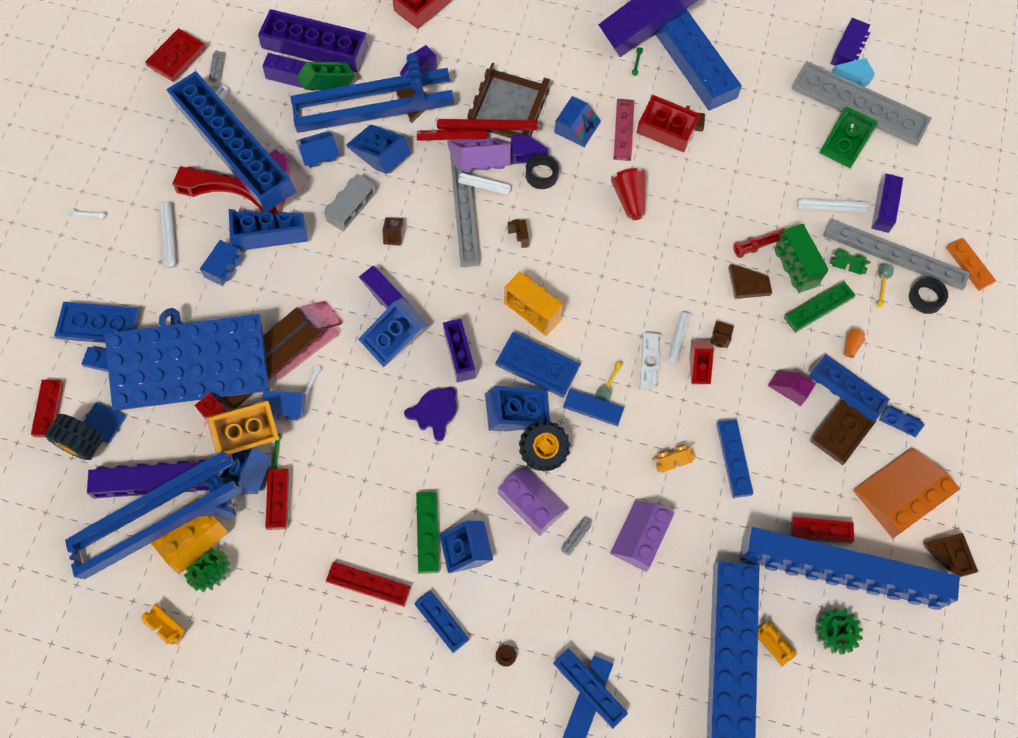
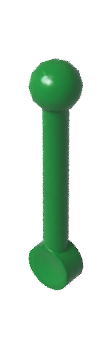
M641 47L636 49L637 57L634 69L632 70V75L634 76L638 74L637 68L640 54L643 53V48Z
M278 434L279 440L275 441L273 466L270 469H279L277 467L279 441L281 440L280 434Z

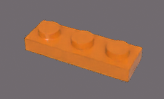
M964 238L950 244L946 248L961 269L970 272L968 278L978 291L996 282V279Z

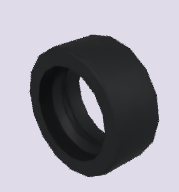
M538 154L528 160L525 177L532 187L548 189L557 182L559 165L552 156ZM545 165L553 172L550 177L538 178L532 174V169L535 166Z
M933 277L919 279L909 292L911 305L917 311L924 314L938 312L948 299L946 286L940 280ZM923 287L933 290L938 296V302L936 304L925 302L919 295V289Z

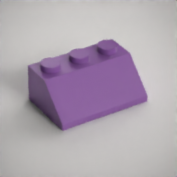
M498 138L447 141L453 164L460 171L468 172L473 168L487 170V167L503 169L504 166H510L511 144Z
M527 467L513 473L498 487V495L539 536L568 510V507Z
M635 500L610 554L647 572L675 513L655 503Z

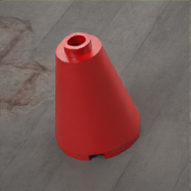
M630 168L617 172L615 178L612 175L611 183L627 217L633 221L642 219V216L645 215L646 171L644 169L637 171V168Z

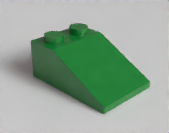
M846 106L819 153L851 169L876 130L878 121Z

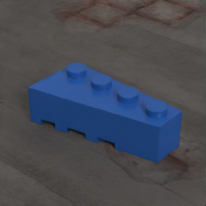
M228 209L230 240L232 245L239 248L240 251L308 242L307 226L303 213L279 212V214H271L270 211L252 213L251 210L236 212L235 209Z

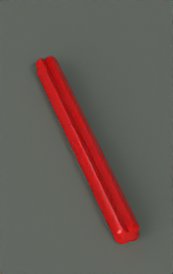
M438 119L437 128L538 130L539 122L538 120Z

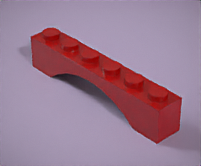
M180 166L172 183L178 194L196 197L210 192L234 193L250 200L261 212L265 211L238 179L225 174L218 175L207 170L201 171L189 166ZM285 200L269 210L270 213L279 214L282 211Z

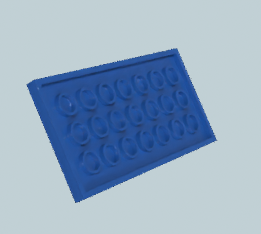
M261 314L104 333L112 411L198 401L209 393L214 398L260 393L263 390L270 391Z

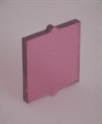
M326 301L298 308L305 321L310 324L314 331L342 324V321L335 313L336 311L332 310Z

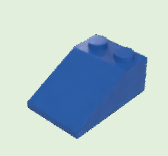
M371 124L346 144L347 148L372 168L384 174L391 172L394 167L411 154L404 136Z
M404 298L394 301L358 340L385 367L429 325Z
M495 386L485 393L489 431L525 430L534 423L550 421L546 389Z

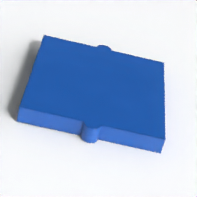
M96 402L89 414L85 415L84 423L97 430L104 438L103 441L110 444L116 433L120 431L119 428L127 416L118 411H112L111 408Z

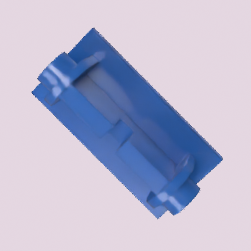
M886 405L884 413L879 421L915 438L925 425L923 421H920L921 418H916L908 413L905 415L903 411L893 407V405Z

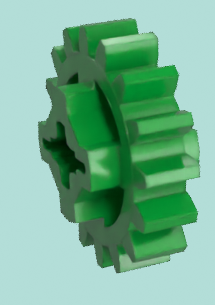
M211 547L208 552L202 554L185 569L187 573L184 574V577L187 579L186 582L195 591L200 589L202 592H205L207 587L213 590V585L220 586L219 581L221 579L226 580L224 574L230 572V569L227 567L230 565L226 554L219 548L214 550Z
M839 607L833 609V612L829 609L825 611L826 615L822 614L819 616L822 621L816 623L820 629L815 631V633L821 634L818 642H825L824 649L831 647L832 654L838 650L839 654L843 655L846 651L850 653L853 651V648L860 646L857 641L863 640V637L859 635L863 628H858L857 625L861 621H854V613L848 615L847 609H843L840 612ZM833 618H841V619H843V620H842V621H838V620L833 619ZM843 626V627L841 628L840 635L836 636V635L838 634L837 632H838V630H839L838 627ZM837 641H841L843 644H844V643H846V644H845V645H839V644H836V642H837Z

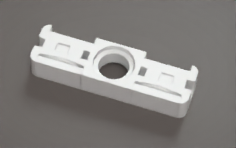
M645 333L643 336L639 385L641 390L650 388V391H656L658 387L657 373L659 371L660 334ZM645 359H654L655 365H647Z

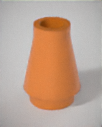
M851 329L847 333L843 355L849 358L855 357V354L865 341V333L863 331Z

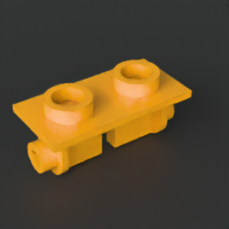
M682 444L676 446L672 452L666 450L657 453V457L652 458L653 461L658 462L656 465L657 471L664 473L675 469V460H677L678 467L692 463L695 460V455L693 452L690 453V450H693L694 447Z
M156 603L153 605L150 613L145 612L141 616L142 622L152 631L157 628L159 629L156 634L166 644H179L185 629Z
M770 620L758 629V639L782 667L798 654Z

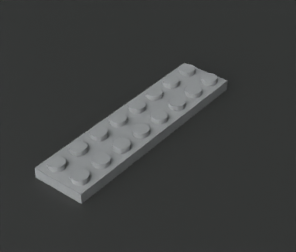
M808 61L805 62L791 89L841 112L844 111L846 106L878 121V129L915 146H918L932 119L928 115Z

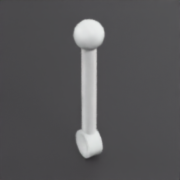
M73 208L68 210L70 216H97L101 219L106 216L104 212L75 211Z
M320 366L314 367V373L303 392L307 395L317 374L321 373L322 369Z

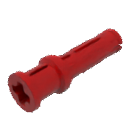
M785 228L758 238L750 237L747 238V241L734 243L733 250L738 258H742L745 254L755 253L759 248L777 242Z

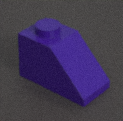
M427 45L413 52L417 55L420 72L437 69V56ZM407 62L400 72L401 76L405 75L409 65Z
M529 135L511 136L512 164L527 163L534 155H548V148Z

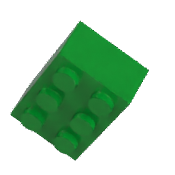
M800 224L783 230L775 246V254L781 259L784 271L789 274L792 286L797 289L798 293L818 287L829 269L805 225Z

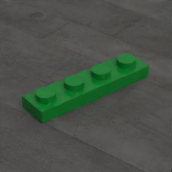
M844 281L789 313L784 319L796 333L854 299L856 295Z
M416 492L418 574L439 573L437 493Z

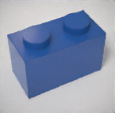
M219 240L200 267L203 277L223 286L226 281L230 280L234 269L242 262L243 257L239 248Z
M263 390V400L269 401L273 419H279V416H287V420L298 421L299 417H304L306 394Z

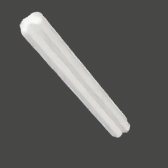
M800 198L797 201V208L866 212L868 211L869 204L868 202Z
M162 202L160 207L164 261L166 267L170 268L176 265L172 207L170 202Z

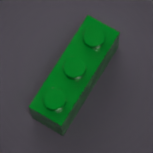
M307 61L297 77L305 90H325L347 86L354 79L355 75L348 63Z

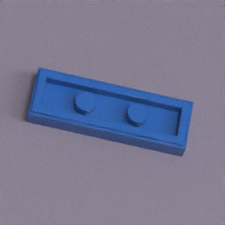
M570 388L563 405L565 409L617 427L624 410L622 406Z
M431 590L414 603L453 654L470 640Z

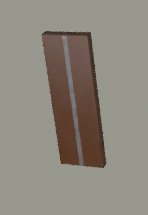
M298 307L263 335L268 381L322 335V332ZM252 394L222 398L232 409H235Z

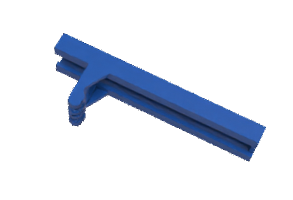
M410 53L406 57L409 65L408 70L403 76L292 95L290 98L295 129L297 133L455 105L452 90L424 94L423 86L449 82L448 68L420 72L417 55ZM412 88V90L416 91L412 97L302 117L298 116L299 108Z
M223 451L65 539L67 551L72 553L69 559L74 560V563L71 564L73 576L75 578L87 579L199 516L220 515L222 519L226 520L236 516L235 510L228 507V505L232 503L231 498L243 492L241 483L231 481L226 484L224 478L216 475L234 465L232 455ZM196 485L208 486L209 494L82 564L80 550Z

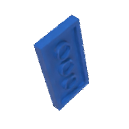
M63 302L54 336L56 339L105 343L104 333L135 330L140 310L133 307Z
M512 332L495 362V366L562 398L566 395L581 365L515 332Z
M826 354L809 375L817 383L829 389L832 394L839 396L849 406L854 407L866 418L874 422L890 400Z

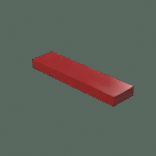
M441 129L417 131V141L487 138V130Z
M332 562L326 578L327 583L405 607L411 590L409 585L336 562Z

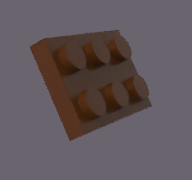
M842 399L810 442L841 465H844L876 421L874 422L866 418L860 411L849 406Z

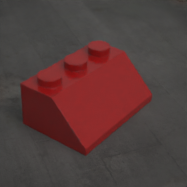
M652 94L638 122L636 133L685 152L701 114Z

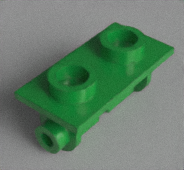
M838 249V251L832 252V255H835V257H831L829 264L843 270L846 269L847 264H850L848 271L859 275H865L867 272L865 265L871 263V261L866 260L867 257L857 254L856 256L848 255L849 252L846 250Z

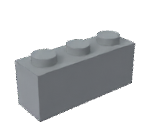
M356 174L354 178L348 181L347 186L338 192L336 199L326 206L324 211L326 221L344 232L375 196V184Z

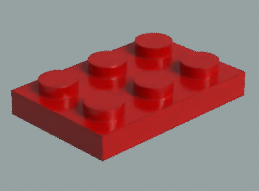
M178 28L145 63L147 67L174 82L205 50L206 46L205 43Z

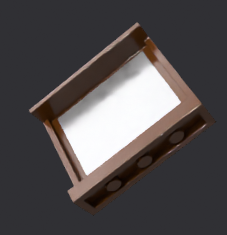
M492 62L490 68H487L485 71V80L480 83L479 94L475 95L474 106L472 109H469L467 118L538 120L550 90L551 79L544 77L542 83L494 70V63ZM487 130V132L507 138L516 135H529L531 137L534 131Z

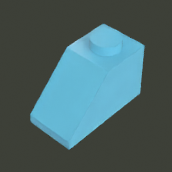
M867 58L836 65L833 73L864 87L870 84L875 74Z

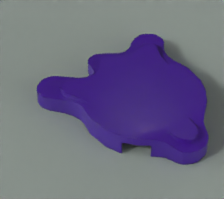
M447 387L445 389L428 391L421 397L417 405L404 411L405 418L416 420L420 430H426L428 427H431L434 439L439 442L443 441L445 429L453 421L457 413L455 389Z

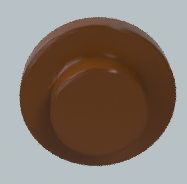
M502 645L497 649L495 657L498 664L508 667L514 664L517 654L512 646Z

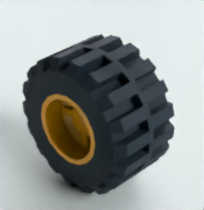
M58 414L44 434L46 439L53 445L83 460H91L104 440L97 430L66 414Z
M540 421L525 429L518 446H520L519 453L522 456V460L527 463V466L537 471H551L565 463L567 455L570 454L569 447H571V442L568 441L569 436L564 432L565 429L563 427H559V424L552 423L551 421Z

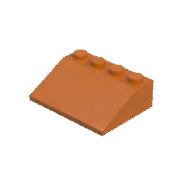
M912 448L853 491L893 539L959 491L960 488L944 470Z

